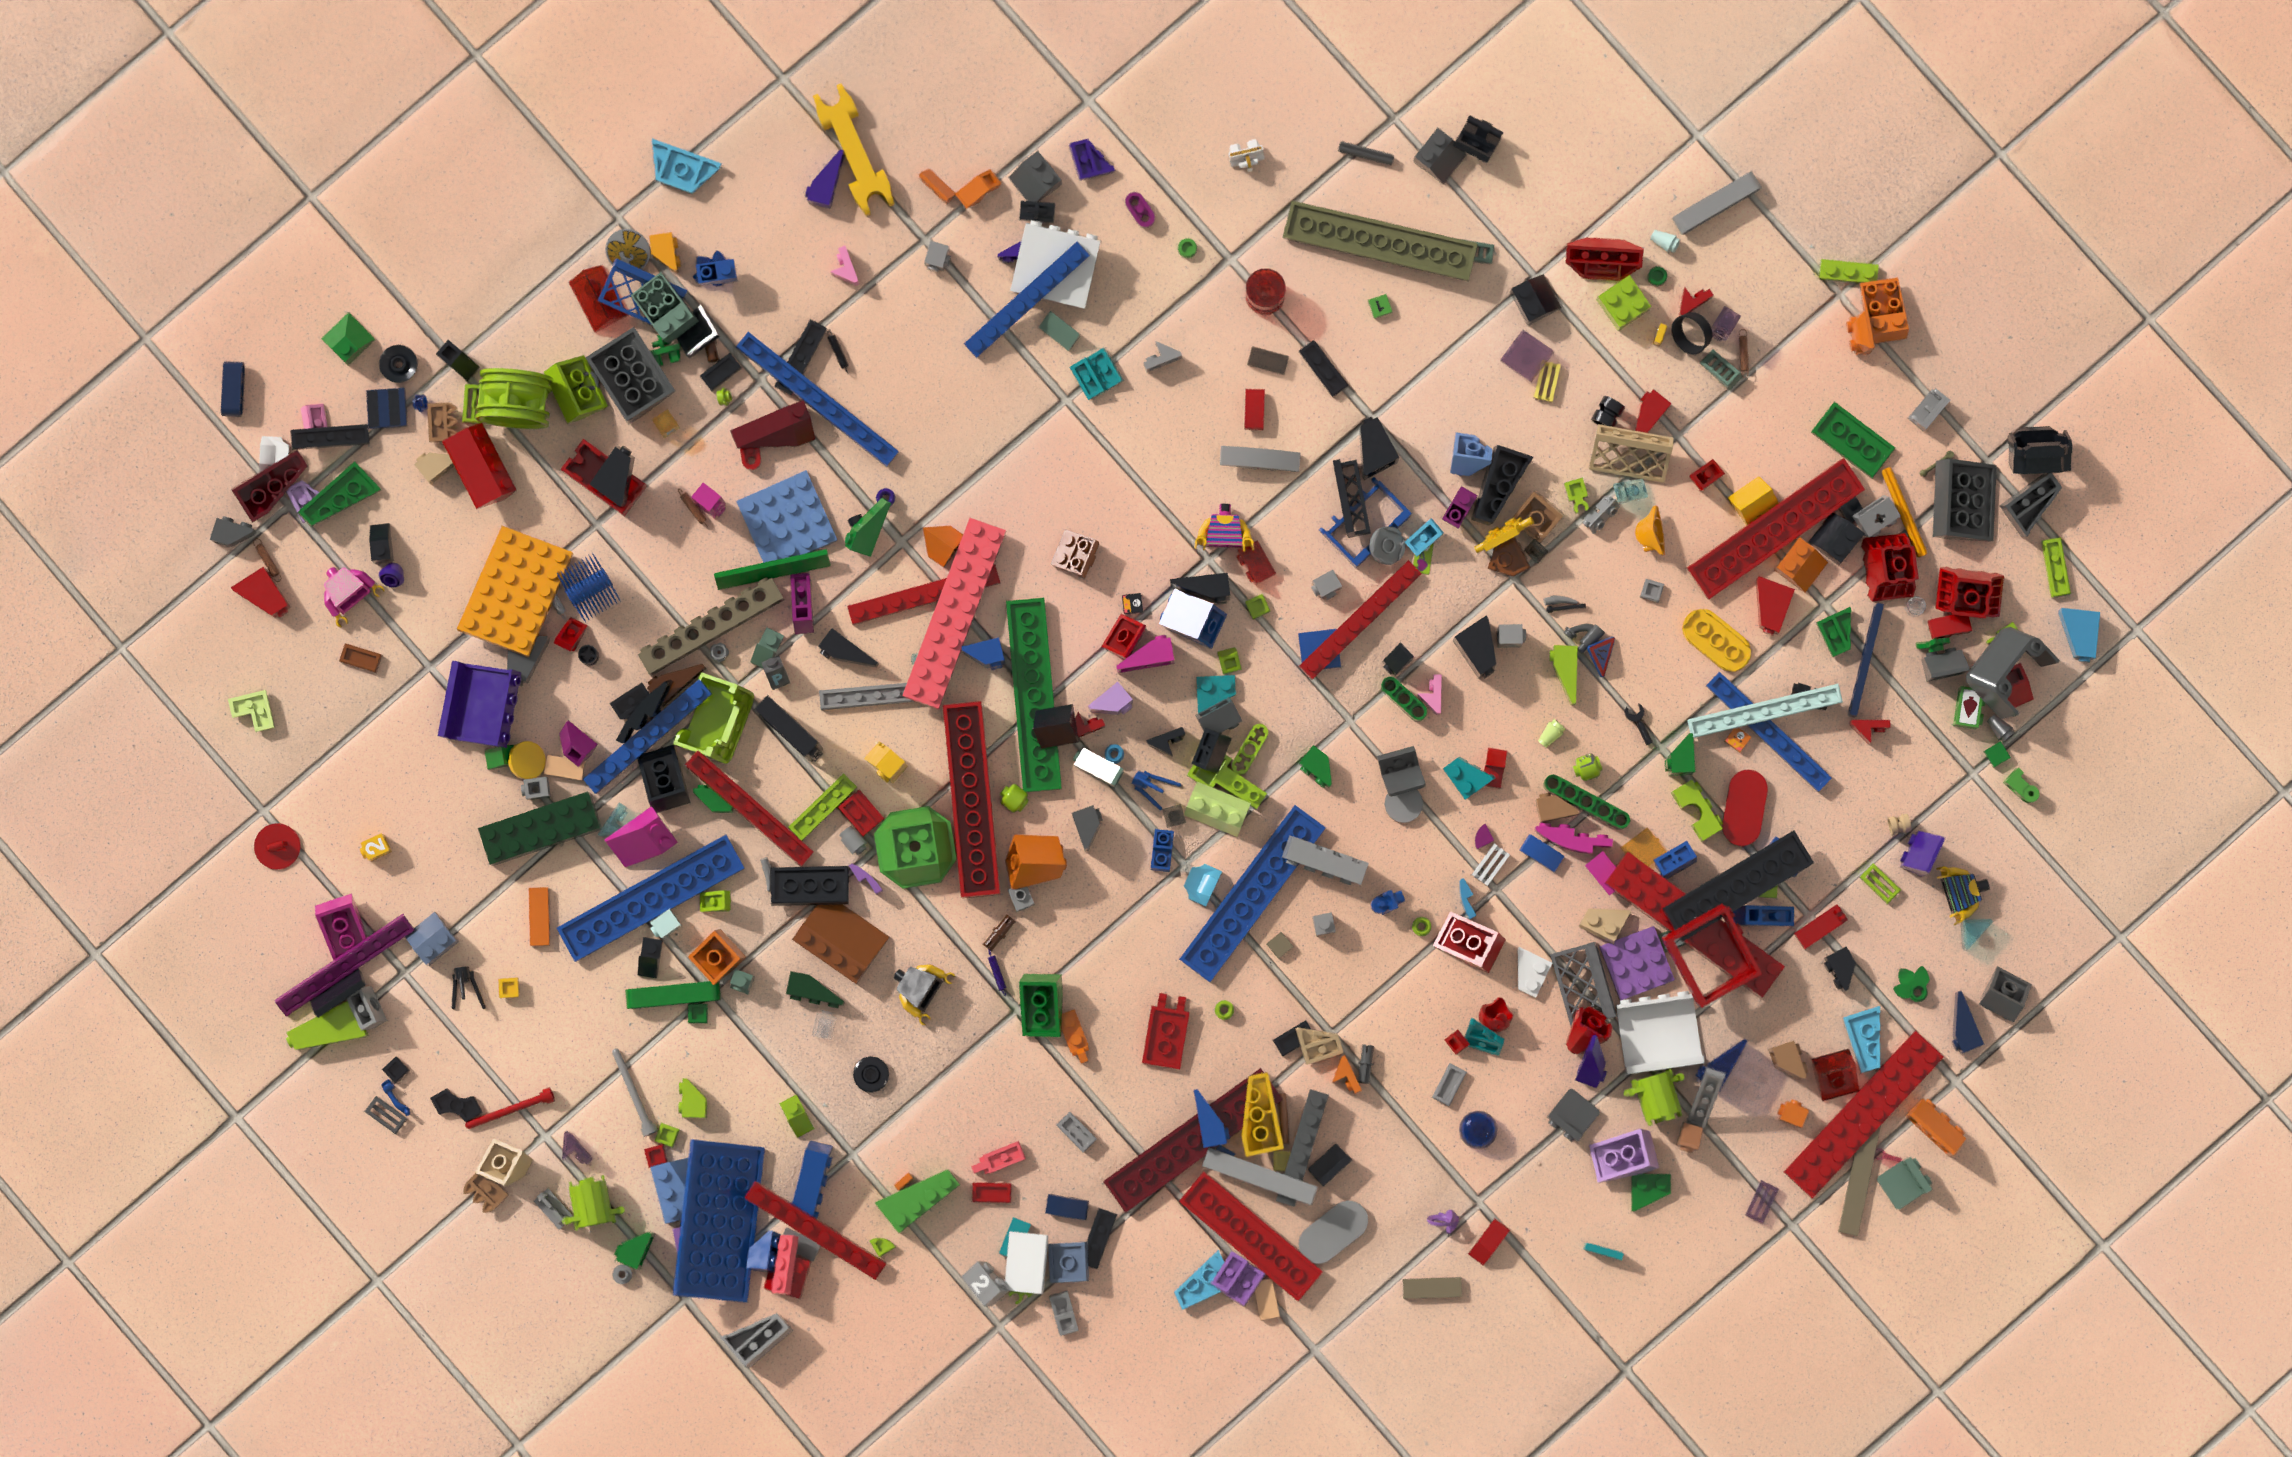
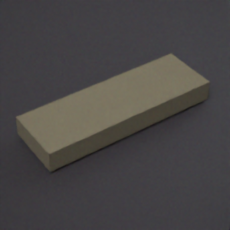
M1461 1277L1403 1279V1299L1462 1297Z

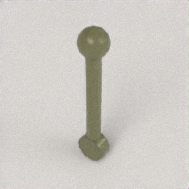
M1948 451L1946 453V456H1944L1940 460L1953 458L1954 453L1952 451ZM1936 463L1926 470H1921L1920 475L1922 477L1927 476V473L1936 467Z

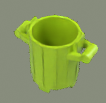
M1670 1068L1665 1070L1666 1072L1638 1081L1636 1079L1631 1080L1633 1088L1626 1089L1624 1096L1630 1097L1637 1093L1648 1126L1653 1125L1651 1120H1654L1655 1124L1664 1120L1674 1119V1113H1677V1117L1682 1116L1681 1106L1673 1082L1684 1080L1682 1073L1673 1076Z
M604 1175L601 1176V1181H594L593 1177L585 1178L579 1181V1185L572 1186V1182H569L568 1188L574 1217L563 1218L562 1224L568 1225L573 1222L574 1231H576L578 1228L607 1222L616 1223L615 1214H623L625 1209L622 1206L611 1209Z

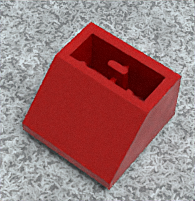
M2020 662L2005 677L2012 686V693L2007 700L2015 708L2034 700L2029 679Z

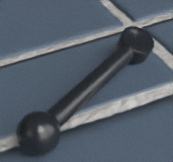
M1586 604L1560 607L1548 606L1546 612L1552 613L1559 610L1586 608Z

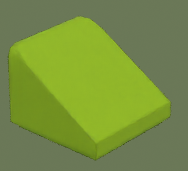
M1236 647L1217 652L1223 674L1241 670Z

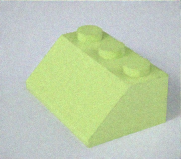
M1197 782L1184 816L1238 837L1251 803Z

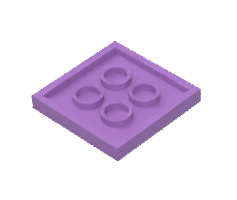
M1654 926L1620 938L1614 944L1607 943L1599 946L1620 1001L1675 980Z

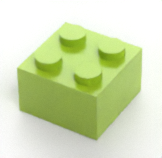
M1630 275L1597 297V302L1617 331L1648 312L1651 308V305Z

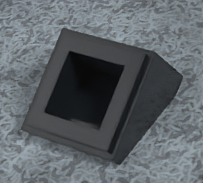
M1856 496L1839 508L1845 519L1851 523L1855 521L1852 516L1863 509Z

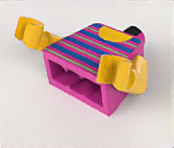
M1220 504L1219 514H1212L1211 518L1204 521L1198 531L1194 545L1195 549L1197 545H1202L1203 550L1206 547H1243L1245 552V547L1251 546L1252 550H1254L1251 531L1245 521L1239 519V515H1231V504Z

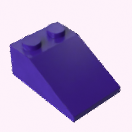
M1918 831L1916 834L1912 833L1908 841L1910 847L1907 852H1903L1900 858V862H1902L1900 867L1920 877L1929 874L1946 838Z

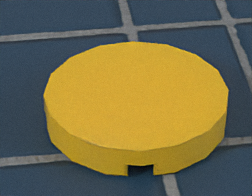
M523 741L514 745L510 750L508 765L516 777L525 780L533 779L543 772L546 764L545 754L538 744L532 741Z

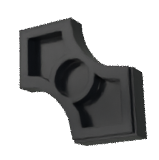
M448 1088L430 1097L439 1115L449 1112L455 1113L467 1122L483 1113L474 1096L459 1098L454 1096Z

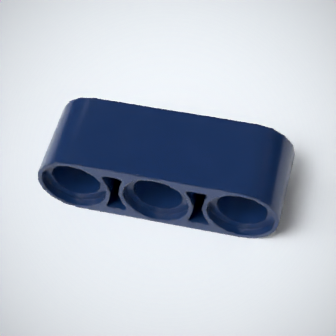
M224 361L222 416L242 417L245 379L244 362Z

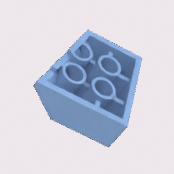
M688 1158L650 1167L665 1224L682 1219Z

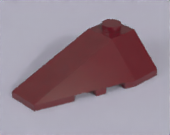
M804 400L730 430L737 449L777 448L782 446L798 447L816 440L811 417Z
M296 450L246 479L231 490L253 523L272 510L308 465L299 451Z

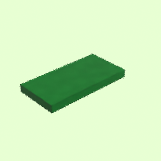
M1835 401L1810 432L1871 479L1895 449L1893 445Z

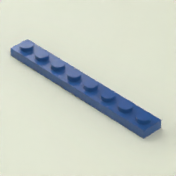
M1078 241L1074 243L971 336L964 345L977 358L1086 260L1090 254Z
M1718 672L1706 685L1729 709L1753 704L1721 672ZM1771 720L1747 725L1817 792L1832 779Z
M698 679L583 780L597 794L712 695L711 691L701 679Z

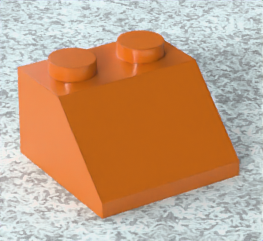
M1799 537L1774 571L1806 593L1828 562L1814 547Z
M721 929L714 930L688 958L715 985L732 972L746 956Z

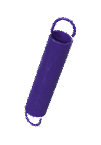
M988 950L990 955L988 962L998 989L1002 991L1007 988L996 956H991V952Z

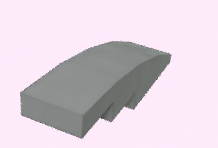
M1221 446L1220 465L1247 469L1299 472L1300 452Z

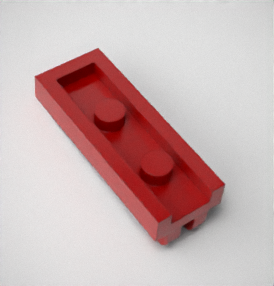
M1836 904L1793 934L1802 947L1806 949L1848 921V919L1842 912V909Z

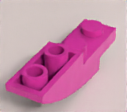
M1539 823V826H1535V832L1542 838L1561 848L1578 853L1592 854L1593 847L1611 848L1613 845V839H1609L1608 835L1597 834V838L1589 837V834L1578 833L1577 836H1574L1575 829L1570 828V825L1567 824L1551 827L1550 823Z

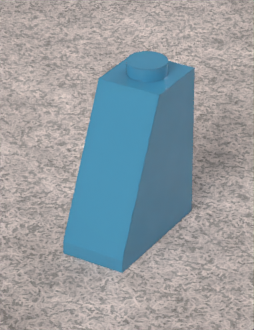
M2069 608L2059 609L2058 614L2073 658H2079V662H2090V660L2095 659L2100 612Z

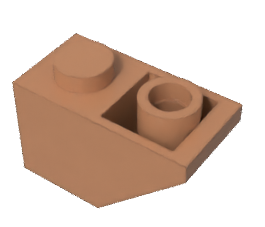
M1683 1122L1676 1145L1680 1146L1681 1151L1688 1153L1698 1150L1703 1128Z

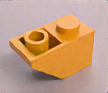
M672 232L649 235L653 258L672 272L679 273L678 267H681L680 256H676L675 249L679 248L677 237H674Z

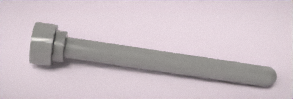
M613 1049L612 1054L641 1119V1132L644 1137L657 1132L658 1129L655 1123L653 1124L652 1121H649L619 1049Z

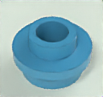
M1113 744L1106 748V760L1114 764L1122 761L1124 751L1119 745ZM1112 751L1118 752L1116 758L1111 757Z

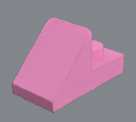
M846 246L838 248L840 254H837L840 265L844 264V266L830 271L831 275L855 286L859 285Z
M1434 674L1433 679H1429V691H1433V694L1418 693L1417 696L1436 715H1440L1442 675Z

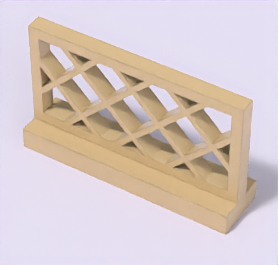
M1598 424L1589 470L1665 483L1674 438ZM1599 441L1607 442L1610 447L1602 451L1598 443ZM1623 445L1629 450L1621 454L1617 447ZM1645 449L1647 454L1639 457L1635 451ZM1613 450L1617 457L1609 460L1605 454ZM1658 452L1667 453L1666 457L1660 461L1654 454ZM1632 453L1637 460L1629 464L1624 457ZM1601 456L1606 461L1603 465L1594 464V461ZM1651 457L1655 464L1647 467L1643 461ZM1621 460L1625 466L1619 469L1615 468L1613 463ZM1640 463L1644 470L1636 472L1632 467ZM1659 467L1662 470V476L1654 475L1651 470Z

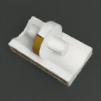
M1256 139L1247 142L1248 148L1241 150L1240 144L1230 145L1229 160L1231 167H1247L1248 172H1251L1252 165L1258 164L1260 160H1265L1262 145H1259Z

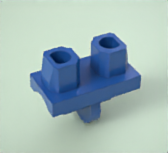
M1389 890L1375 897L1371 902V909L1377 914L1384 915L1399 908L1398 905L1405 902L1402 891L1393 893L1392 890Z

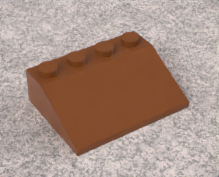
M840 904L817 905L792 940L846 978L858 984L890 937L845 905Z

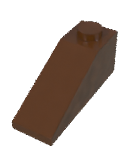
M700 664L663 674L659 677L655 676L648 682L649 686L647 689L652 692L663 682L670 679L674 681L662 705L664 707L707 668Z

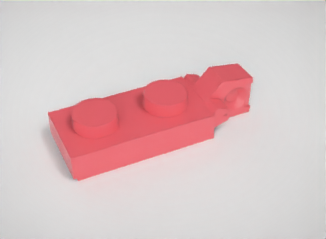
M1019 1141L983 1155V1157L979 1158L980 1163L971 1166L974 1174L982 1170L985 1174H988L1026 1158Z

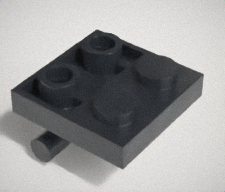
M1469 115L1453 146L1476 157L1478 160L1488 163L1504 132L1493 127V124L1483 119L1481 121Z

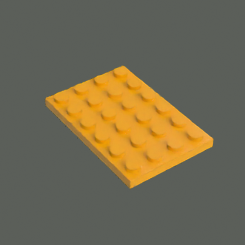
M501 526L458 624L457 631L529 658L561 584L558 574L563 580L560 570L565 575V570L569 566L573 552Z

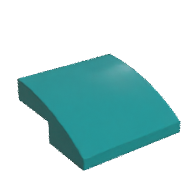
M1102 348L1070 366L1072 373L1088 400L1124 381L1106 348Z

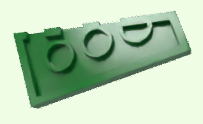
M354 461L301 508L298 514L312 527L381 491V489Z

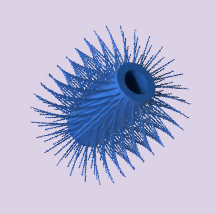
M593 553L592 555L600 570L591 557L590 560L597 572L594 571L592 565L585 557L593 572L592 574L583 561L590 576L587 575L579 561L578 563L586 578L575 562L574 564L583 580L580 579L572 565L571 567L579 582L568 566L567 568L576 584L573 583L566 570L565 573L573 586L570 585L560 570L563 579L569 587L567 588L558 574L562 585L566 589L565 592L584 621L585 618L577 606L578 604L587 618L588 615L582 604H584L592 617L585 600L594 614L595 611L589 600H591L599 613L592 596L601 610L602 607L595 595L598 596L606 609L599 592L608 606L609 603L602 591L605 592L613 605L606 588L615 602L616 599L609 587L612 588L620 601L611 579Z

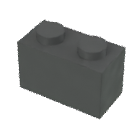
M1229 697L1195 715L1203 732L1205 728L1222 734L1223 731L1234 729L1242 722L1235 705Z

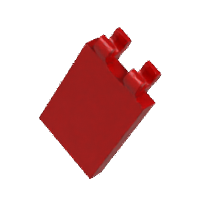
M1159 993L1158 1005L1151 1006L1142 1063L1180 1069L1190 1012L1184 1011L1186 997L1179 996L1177 1009L1165 1008L1167 994Z

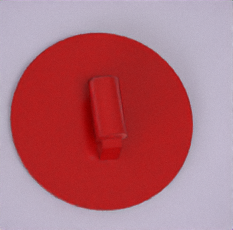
M274 823L267 825L260 830L255 838V855L260 863L270 869L278 870L289 867L296 861L300 853L301 845L297 833L285 824Z

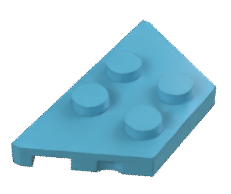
M652 139L657 182L693 194L722 167V163Z

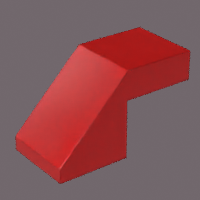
M1494 1218L1468 1255L1484 1266L1510 1229Z

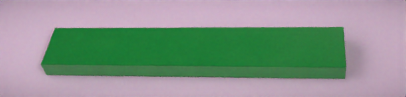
M827 549L717 572L714 573V578L718 590L759 582L764 578L773 579L829 567L831 564Z

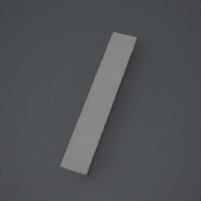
M907 683L819 690L821 710L916 701L902 696Z
M1208 1148L1202 1165L1309 1205L1313 1204L1318 1190L1317 1186Z

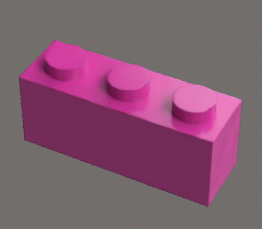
M704 482L691 496L695 504L712 518L720 517L726 509L724 507L726 503L723 498Z

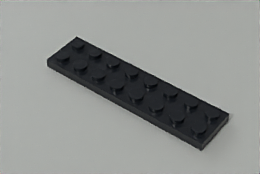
M1795 830L1665 906L1662 910L1674 930L1720 904L1725 905L1727 908L1730 907L1733 912L1814 864V861ZM1720 914L1680 937L1681 942L1722 919V915Z

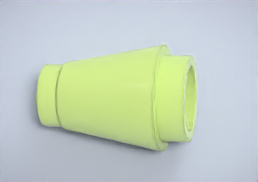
M1553 719L1552 722L1549 721L1538 741L1547 748L1564 734L1565 728Z

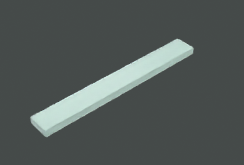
M1834 684L1688 719L1687 722L1690 733H1693V738L1842 703L1843 700L1839 684Z

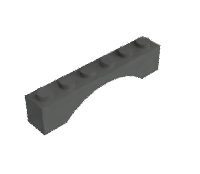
M1312 1089L1309 1090L1284 1175L1303 1181L1329 1096L1328 1094ZM1278 1194L1276 1198L1277 1202L1295 1207L1297 1201Z

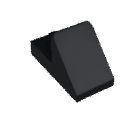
M1183 727L1148 739L1146 742L1148 746L1173 757L1168 742L1171 741L1174 744L1182 741L1185 732Z
M643 937L641 955L638 959V976L657 978L663 940Z

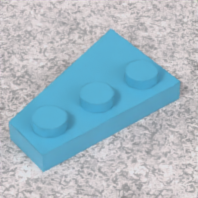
M1880 1006L1843 1017L1860 1073L1879 1068Z

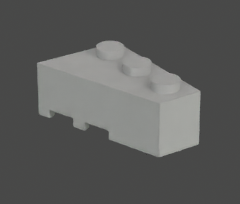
M776 1313L720 1338L740 1362L749 1369L790 1334L793 1329L781 1315Z

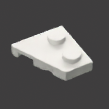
M1518 947V990L1536 998L1552 962Z

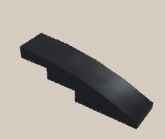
M670 679L663 682L637 706L624 724L616 741L622 744L627 742L631 738L634 729H642L649 716L654 717L659 714L674 682Z

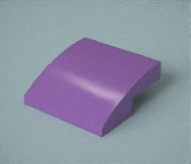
M1232 1251L1211 1284L1226 1296L1245 1307L1264 1278L1265 1273Z

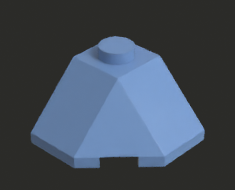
M1456 432L1450 473L1459 476H1470L1491 464L1493 449L1488 445L1483 446L1480 443V439L1475 435Z

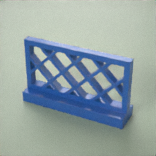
M615 259L598 301L652 325L647 317L641 316L638 309L639 306H637L633 298L632 301L635 307L629 310L623 308L621 300L631 297L630 282L637 280L643 286L655 275ZM615 271L623 275L625 282L618 285L614 284L612 278ZM670 283L683 299L687 290ZM626 284L630 295L620 298L616 288ZM614 289L617 300L612 302L604 300L606 291Z

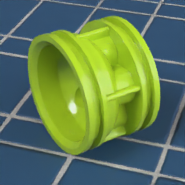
M488 368L480 370V376L483 379L479 380L480 388L476 410L480 413H477L475 416L477 421L489 425L517 429L548 428L549 422L546 419L550 417V413L545 411V401L548 398V393L552 392V387L549 386L553 383L551 376L519 369Z

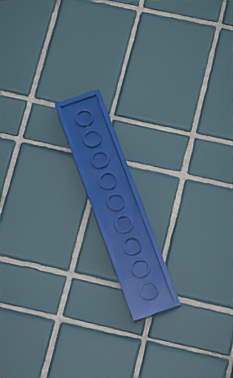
M1294 805L1179 960L1208 982H1211L1297 866L1286 863L1287 859L1282 857L1289 835L1314 844L1326 827Z
M724 835L556 929L574 962H577L655 919L668 909L675 908L745 868L728 836Z

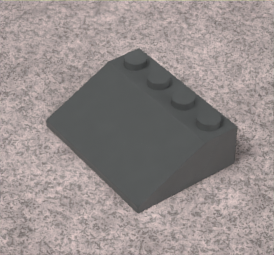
M635 327L585 357L628 425L648 413L675 392V389Z
M1956 459L1936 461L1933 537L1993 541L1997 465Z

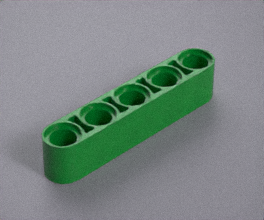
M1549 775L1544 780L1543 786L1548 793L1560 797L1567 803L1619 830L1629 825L1630 816L1628 813L1558 775ZM1555 779L1558 783L1557 788H1549L1548 780ZM1572 788L1575 792L1574 797H1566L1565 789ZM1582 798H1590L1592 805L1584 807L1582 805ZM1601 806L1608 808L1609 814L1607 816L1599 814ZM1618 815L1625 817V825L1621 826L1616 823Z
M707 981L625 990L627 1009L721 1000L720 982L715 985Z

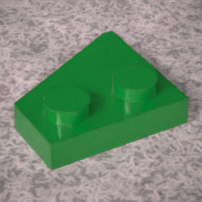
M1851 607L1816 622L1832 658L1851 649Z
M1639 1174L1631 1176V1211H1636L1671 1194V1174Z

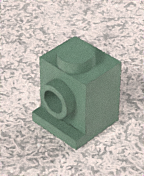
M735 969L730 981V988L749 994L755 976Z

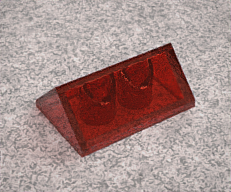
M603 265L585 269L568 282L595 333L628 316V314L598 301L608 278ZM614 289L606 291L603 299L609 302L617 300Z

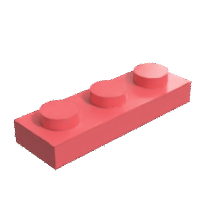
M780 1235L771 1293L790 1295L798 1236Z

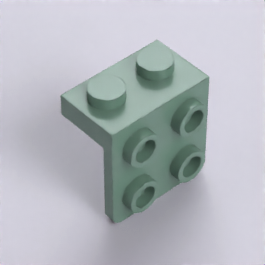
M1907 1157L1877 1177L1878 1183L1896 1209L1903 1208L1922 1194L1932 1190L1930 1186L1932 1182L1926 1174L1923 1176L1919 1170L1921 1165L1916 1158Z

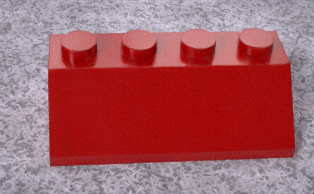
M483 423L470 426L442 441L476 509L503 501L517 491Z

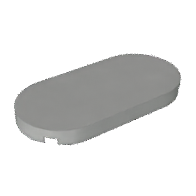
M1354 1201L1338 1203L1302 1232L1299 1238L1300 1253L1315 1264L1329 1261L1364 1233L1368 1225V1216L1365 1209Z

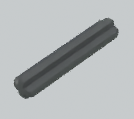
M1341 141L1339 144V152L1388 165L1393 164V154Z

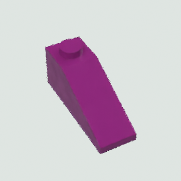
M810 573L790 575L792 618L795 635L814 633Z

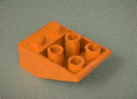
M1898 278L1860 283L1863 311L1868 310L1874 344L1907 339L1909 327Z

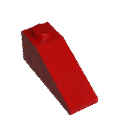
M1654 389L1651 393L1647 391L1640 399L1643 403L1639 409L1635 431L1649 433L1672 404Z

